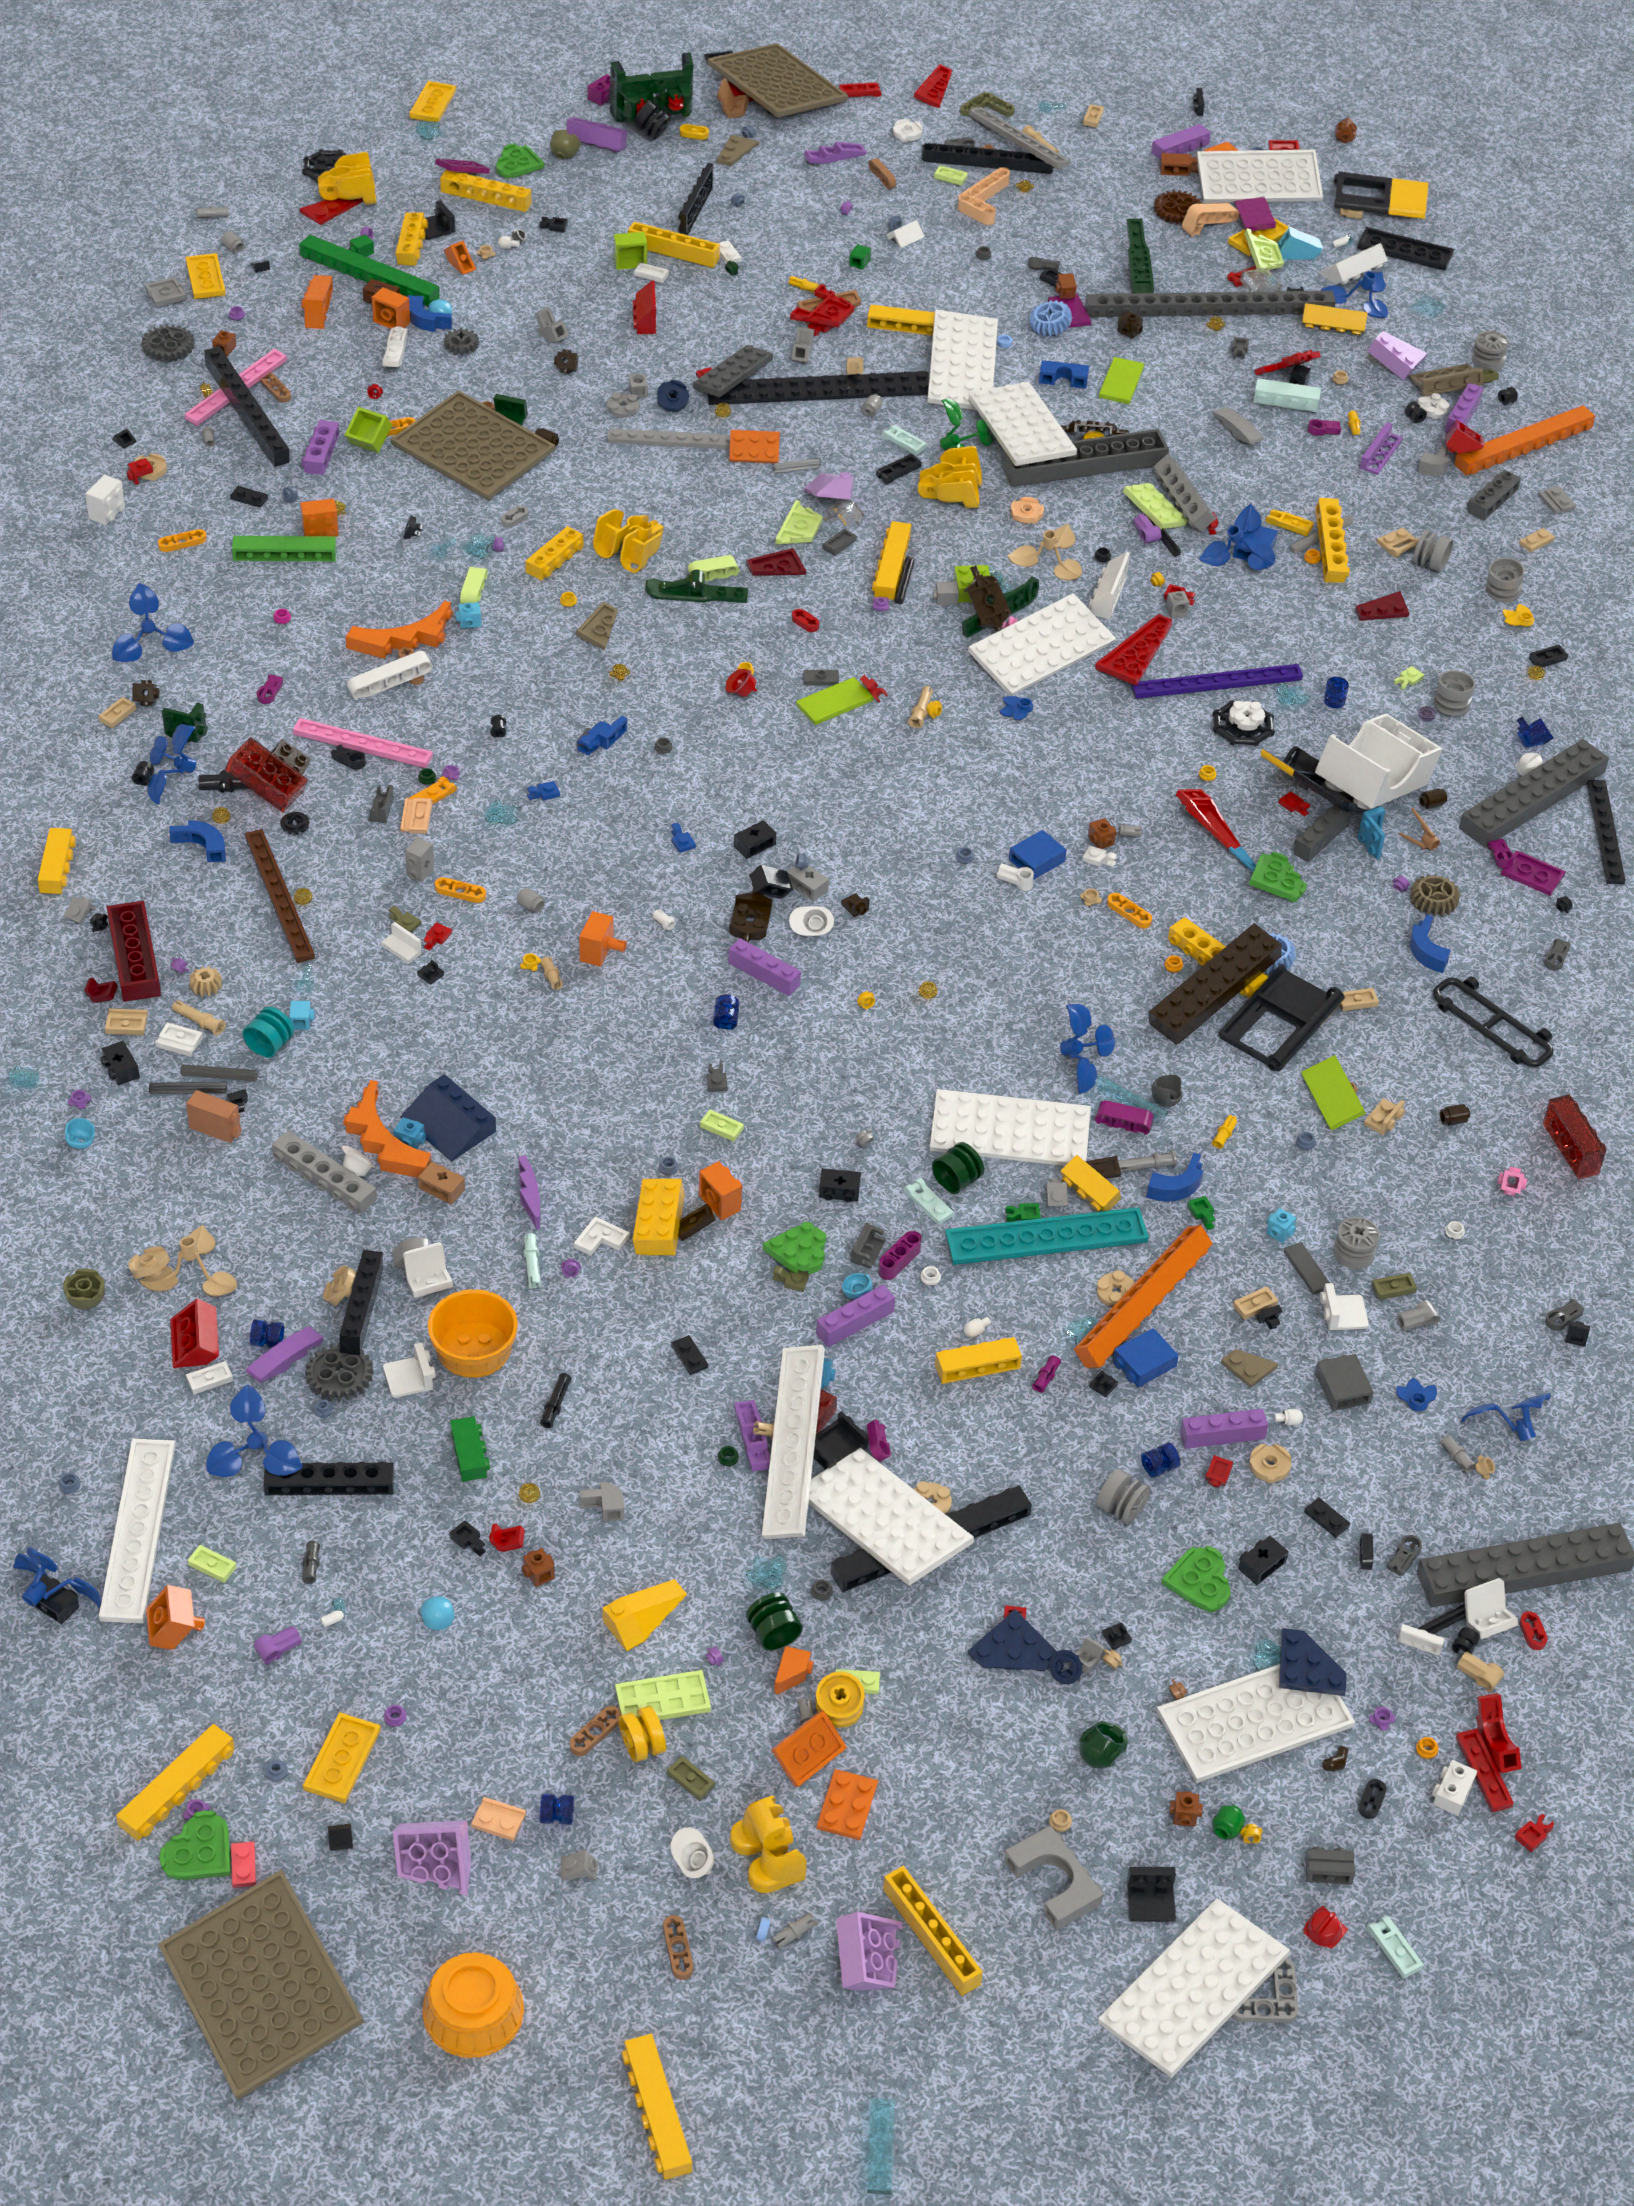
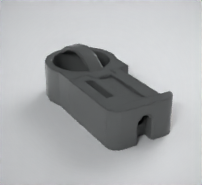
M965 137L945 140L944 144L975 147V140Z
M1029 257L1028 266L1032 269H1047L1050 267L1058 271L1060 261Z
M1556 938L1552 950L1546 956L1545 966L1553 971L1560 970L1563 967L1571 943Z
M1570 1299V1302L1560 1309L1556 1308L1547 1314L1545 1321L1547 1327L1555 1331L1562 1330L1570 1324V1321L1573 1322L1583 1315L1584 1307L1575 1299ZM1558 1318L1563 1321L1562 1324H1555L1553 1322Z
M1414 1535L1404 1536L1397 1547L1396 1555L1391 1562H1387V1569L1399 1576H1403L1416 1557L1420 1555L1422 1548L1421 1540ZM1412 1542L1410 1548L1414 1549L1417 1545L1418 1549L1416 1551H1407L1403 1544Z

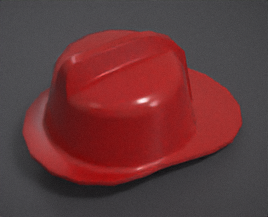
M738 669L727 679L725 690L741 697H746L751 692H757L755 688L756 679L750 670Z
M1321 1906L1306 1922L1303 1934L1308 1936L1315 1944L1332 1949L1347 1933L1348 1928L1336 1917V1912L1331 1913L1327 1908Z

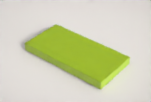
M1114 357L1100 390L1099 398L1130 404L1145 363Z
M852 677L797 700L796 706L814 725H817L872 702L874 697L855 677Z
M1336 1055L1301 1072L1331 1130H1335L1366 1114Z

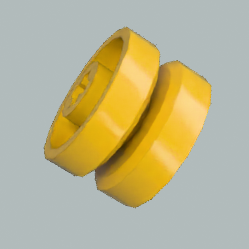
M842 1671L833 1672L825 1676L818 1684L816 1690V1713L824 1710L836 1728L849 1727L855 1724L862 1716L865 1700L864 1688L859 1679L850 1673Z
M651 1706L638 1709L637 1716L632 1712L619 1716L621 1736L634 1763L647 1759L648 1752L653 1756L666 1752L664 1732L658 1716Z

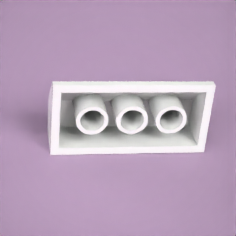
M1380 243L1331 265L1318 273L1333 284L1337 285L1340 283L1342 286L1349 283L1350 278L1355 280L1361 277V273L1364 275L1366 271H1372L1371 268L1373 267L1374 270L1382 267V263L1388 260Z
M1130 552L1110 560L1107 567H1103L1102 578H1099L1097 588H1095L1093 593L1094 599H1091L1089 603V609H1091L1095 616L1111 619L1127 578Z

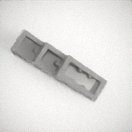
M1227 407L1213 411V416L1221 420L1226 429L1232 431L1234 438L1248 444L1264 440L1262 434L1237 412Z

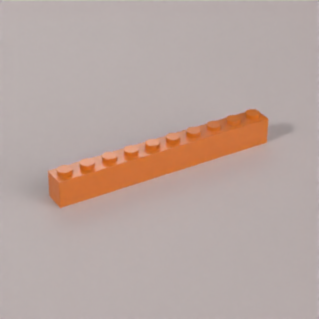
M1584 405L1487 441L1484 443L1483 449L1461 454L1457 453L1454 465L1466 476L1476 474L1480 470L1489 469L1493 465L1501 464L1506 460L1514 459L1532 450H1538L1545 445H1551L1558 440H1564L1584 430H1590L1594 425L1595 415Z
M1201 1225L1187 1227L1074 1348V1351L1086 1368L1097 1369L1102 1367L1106 1363L1105 1360L1114 1354L1115 1348L1129 1338L1128 1335L1141 1325L1140 1322L1152 1313L1151 1310L1163 1301V1297L1175 1288V1284L1185 1278L1187 1271L1196 1266L1199 1258L1208 1253V1249L1213 1243Z

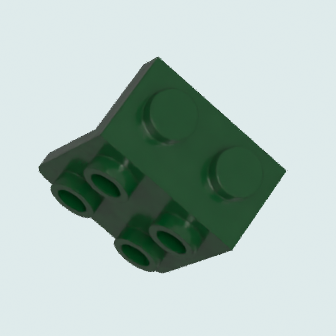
M495 394L493 398L495 411L522 426L528 416L526 400Z
M196 703L189 714L163 708L164 731L169 737H173L176 728L181 724L195 727L187 742L198 743L201 737L207 734L208 726L206 725V713L204 712L203 704Z

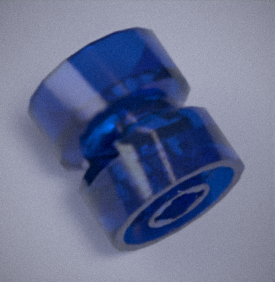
M1331 677L1327 680L1323 698L1325 705L1338 709L1346 704L1349 683L1346 679Z
M729 994L720 995L716 998L713 1017L715 1027L730 1030L736 1028L739 1013L738 998Z
M254 1319L250 1331V1345L263 1347L267 1344L268 1348H273L283 1341L284 1323L272 1321L270 1324H267L266 1320Z
M1167 1442L1156 1449L1142 1453L1141 1462L1149 1476L1155 1478L1164 1474L1165 1471L1169 1472L1180 1466V1457L1174 1445Z
M542 1793L540 1823L553 1824L555 1821H558L559 1824L572 1825L574 1795L561 1794L557 1798L555 1794Z

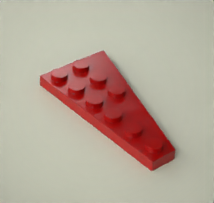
M1160 614L1156 615L1095 663L1096 670L1137 686L1172 627V619Z

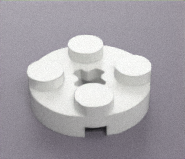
M902 119L893 126V135L902 142L915 141L922 137L923 127L915 120L913 123L910 122V119Z
M1433 393L1432 395L1418 398L1417 403L1427 411L1428 417L1440 419L1447 415L1449 404L1445 399L1441 398L1440 394Z
M1235 701L1229 713V720L1232 724L1233 722L1237 724V728L1255 730L1258 725L1264 723L1265 712L1259 702Z

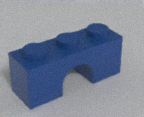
M1042 360L1039 383L1055 385L1057 379L1065 378L1071 382V387L1086 389L1089 365Z

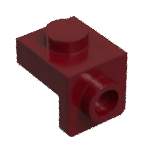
M91 977L88 979L84 991L92 1002L99 1003L113 1000L118 985L115 981L98 984Z

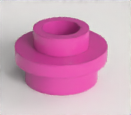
M283 608L276 610L273 616L274 621L278 624H286L291 620V614Z

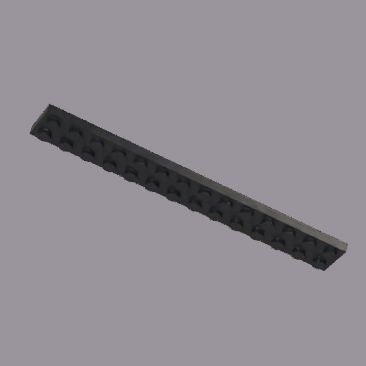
M928 371L745 379L721 397L707 393L709 405L868 398L873 394L880 397L928 395L929 374Z

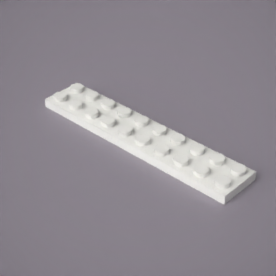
M823 1345L783 1348L762 1537L764 1539L805 1537L825 1353Z
M132 1439L99 1613L100 1622L144 1624L175 1451V1441Z

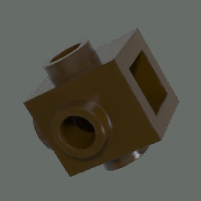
M1127 311L1119 318L1117 331L1133 339L1143 330V318Z
M562 349V352L558 351V355H555L554 365L560 370V373L577 371L579 355L572 353V350Z
M141 680V683H133L132 701L141 702V705L151 706L152 702H156L159 699L160 690L156 684H152L151 680Z

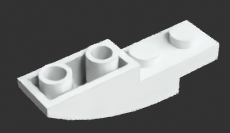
M399 326L391 328L387 340V349L383 358V366H402L408 329Z

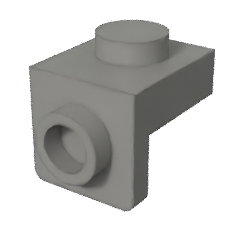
M74 896L64 917L82 924L89 910L95 911L96 907L91 905V900L83 896L81 899Z
M1061 1179L1049 1180V1183L1045 1184L1047 1207L1068 1206L1067 1182H1061Z
M1089 1637L1084 1639L1082 1647L1075 1652L1083 1663L1082 1671L1085 1674H1088L1099 1664L1105 1649L1104 1646Z
M586 1850L561 1857V1878L563 1880H573L582 1876H587L590 1880L597 1879L598 1862Z

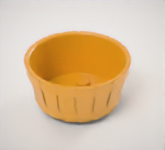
M463 1290L442 1299L431 1311L430 1319H428L430 1341L436 1350L439 1361L453 1374L466 1378L488 1376L498 1371L508 1360L516 1338L518 1320L516 1312L510 1303L501 1296L485 1290Z
M475 1952L460 1954L446 1961L433 1975L423 2002L422 2015L424 2026L432 2041L450 2054L465 2058L491 2055L509 2044L522 2025L524 2002L520 1988L506 1965L493 1956Z

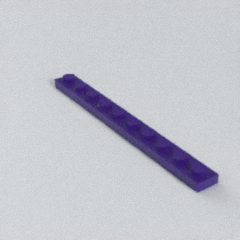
M1299 664L1139 681L1137 686L1131 684V689L1135 699L1301 681L1303 673Z

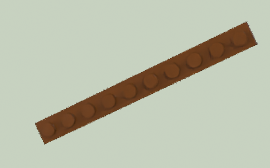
M263 829L245 833L246 842L296 963L315 959L314 951Z

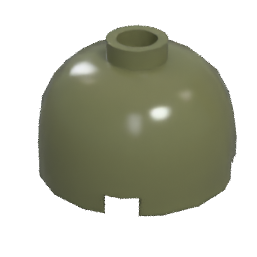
M566 130L554 131L550 140V149L559 159L574 157L581 145L579 138L573 133L572 136L567 134L568 131Z
M88 1268L78 1269L75 1271V1274L68 1275L63 1282V1291L68 1303L80 1310H89L101 1303L105 1295L104 1278L96 1270Z

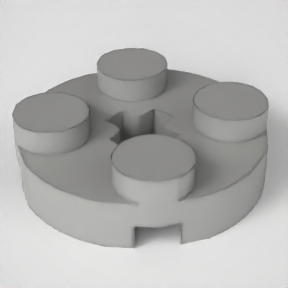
M615 392L607 401V410L613 416L627 418L630 415L637 414L640 407L637 395L635 394L629 395Z

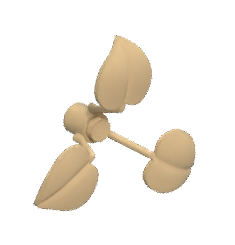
M1069 523L1055 531L1046 530L1043 533V541L1040 542L1038 552L1034 547L1025 545L1008 554V558L1012 563L1023 567H1032L1038 563L1037 556L1040 555L1044 546L1047 550H1055L1060 564L1054 568L1056 577L1068 581L1078 579L1082 575L1080 564L1073 559H1066L1062 562L1057 549L1058 547L1067 549L1075 543V535Z
M203 1225L194 1230L189 1236L180 1240L181 1252L178 1253L175 1271L165 1266L162 1269L163 1273L159 1276L152 1277L149 1275L140 1280L144 1287L153 1291L172 1289L178 1284L176 1275L179 1273L182 1258H185L187 1261L197 1259L207 1279L203 1283V1291L207 1295L218 1297L237 1289V1282L229 1273L219 1271L214 1273L212 1277L208 1275L199 1254L209 1253L214 1249L216 1243L214 1237Z

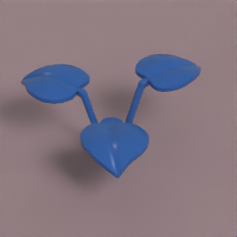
M1366 271L1361 280L1358 281L1348 294H1346L1344 288L1338 285L1321 288V291H1333L1336 304H1342L1347 302L1346 297H1349L1361 285L1364 290H1369V302L1364 303V311L1368 312L1369 316L1376 318L1388 316V309L1385 303L1378 299L1372 300V292H1382L1386 288L1383 272L1374 273Z
M1250 503L1238 515L1234 525L1228 528V546L1223 541H1214L1207 546L1199 559L1212 566L1224 565L1231 557L1228 552L1231 548V541L1234 543L1242 541L1252 552L1248 557V564L1254 570H1263L1273 566L1276 556L1270 546L1259 544L1253 550L1244 539V534L1255 532L1262 524L1260 514Z
M138 583L130 596L129 607L137 615L145 614V618L140 622L141 630L136 639L130 633L122 634L116 639L112 649L113 660L118 662L138 660L142 655V646L137 642L144 632L152 633L157 631L164 635L162 644L171 652L185 650L193 646L194 640L187 627L183 624L173 623L169 625L166 633L155 627L153 620L148 618V613H155L158 610V597L148 586Z
M181 724L173 734V751L181 756L174 757L165 753L168 745L165 737L158 736L155 739L154 747H152L150 752L151 764L158 765L162 757L165 756L174 760V766L177 769L160 770L158 775L153 774L148 784V795L154 803L160 804V797L166 784V773L183 774L184 771L192 773L195 770L196 760L181 752L195 729L194 726Z
M1068 1004L1066 1007L1069 1012L1070 1026L1076 1036L1062 1041L1060 1051L1064 1056L1070 1055L1071 1058L1080 1059L1077 1064V1083L1079 1094H1083L1096 1084L1097 1070L1094 1064H1089V1059L1078 1054L1083 1051V1047L1097 1045L1098 1054L1107 1057L1114 1050L1115 1038L1112 1029L1108 1025L1103 1024L1099 1025L1095 1031L1097 1042L1082 1044L1077 1039L1088 1032L1087 1028L1092 1023L1091 1014L1084 1005Z
M245 1385L233 1398L230 1412L237 1422L245 1423L248 1421V1426L253 1430V1433L248 1436L247 1444L236 1450L229 1441L216 1444L207 1457V1472L220 1477L236 1475L242 1467V1458L237 1453L249 1447L252 1449H264V1452L268 1455L265 1456L263 1465L271 1474L289 1475L299 1471L303 1465L297 1450L290 1442L286 1440L275 1441L268 1450L266 1434L258 1432V1429L252 1424V1421L260 1422L263 1420L266 1412L265 1403L255 1388Z
M1551 1393L1533 1396L1512 1406L1511 1409H1522L1523 1418L1516 1420V1425L1511 1422L1495 1403L1471 1409L1463 1416L1461 1422H1464L1469 1416L1489 1410H1497L1511 1426L1512 1431H1517L1520 1441H1525L1536 1437L1530 1419L1529 1408H1541L1543 1401L1550 1399Z
M30 1546L27 1548L29 1557L21 1553L17 1554L13 1568L36 1573L33 1582L21 1596L30 1606L36 1607L42 1598L46 1600L49 1595L70 1584L78 1593L89 1597L98 1606V1609L101 1607V1598L97 1590L86 1581L77 1577L74 1579L69 1578L46 1592L47 1586L40 1579L44 1574L47 1575L45 1569L52 1572L57 1571L58 1567L55 1562Z

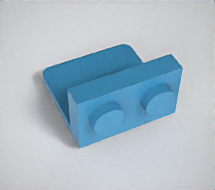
M1382 806L1363 812L1358 833L1359 842L1364 843L1368 853L1376 859H1380L1385 834L1381 830L1385 815V809Z

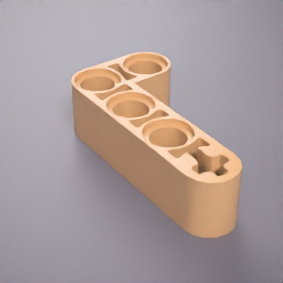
M1229 203L1193 204L1186 213L1182 229L1193 237L1201 233L1204 224L1236 221L1239 218V211Z

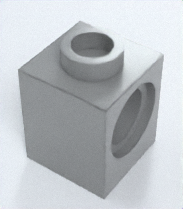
M645 374L629 375L630 394L637 395V398L648 397V385Z
M1185 591L1168 593L1166 609L1170 617H1186L1188 615L1189 600Z

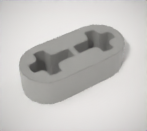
M520 505L501 516L502 526L512 528L527 519L529 516L528 508Z

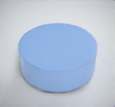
M1009 335L997 337L998 346L1007 348L1012 345L1013 339Z
M761 1918L756 1940L765 1941L770 1919Z

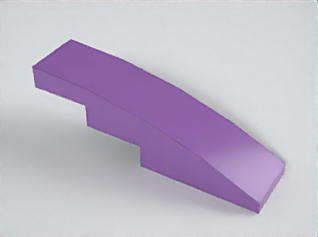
M835 142L833 147L820 146L819 151L805 150L804 156L809 163L824 164L866 155L867 151L859 143Z
M526 1155L518 1157V1168L521 1172L519 1173V1185L521 1187L520 1202L535 1228L539 1229L540 1197L538 1184Z
M309 1326L291 1335L264 1353L246 1368V1372L260 1383L287 1371L291 1363L306 1356L307 1350L321 1344L324 1337Z
M755 1401L734 1403L736 1417L752 1472L769 1469L771 1456L768 1451L765 1435H755L753 1433V1427L758 1428L754 1423L756 1421L762 1422Z

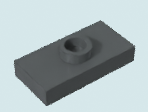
M844 528L824 542L822 549L836 556L857 540V535Z
M804 670V685L833 686L839 683V670Z

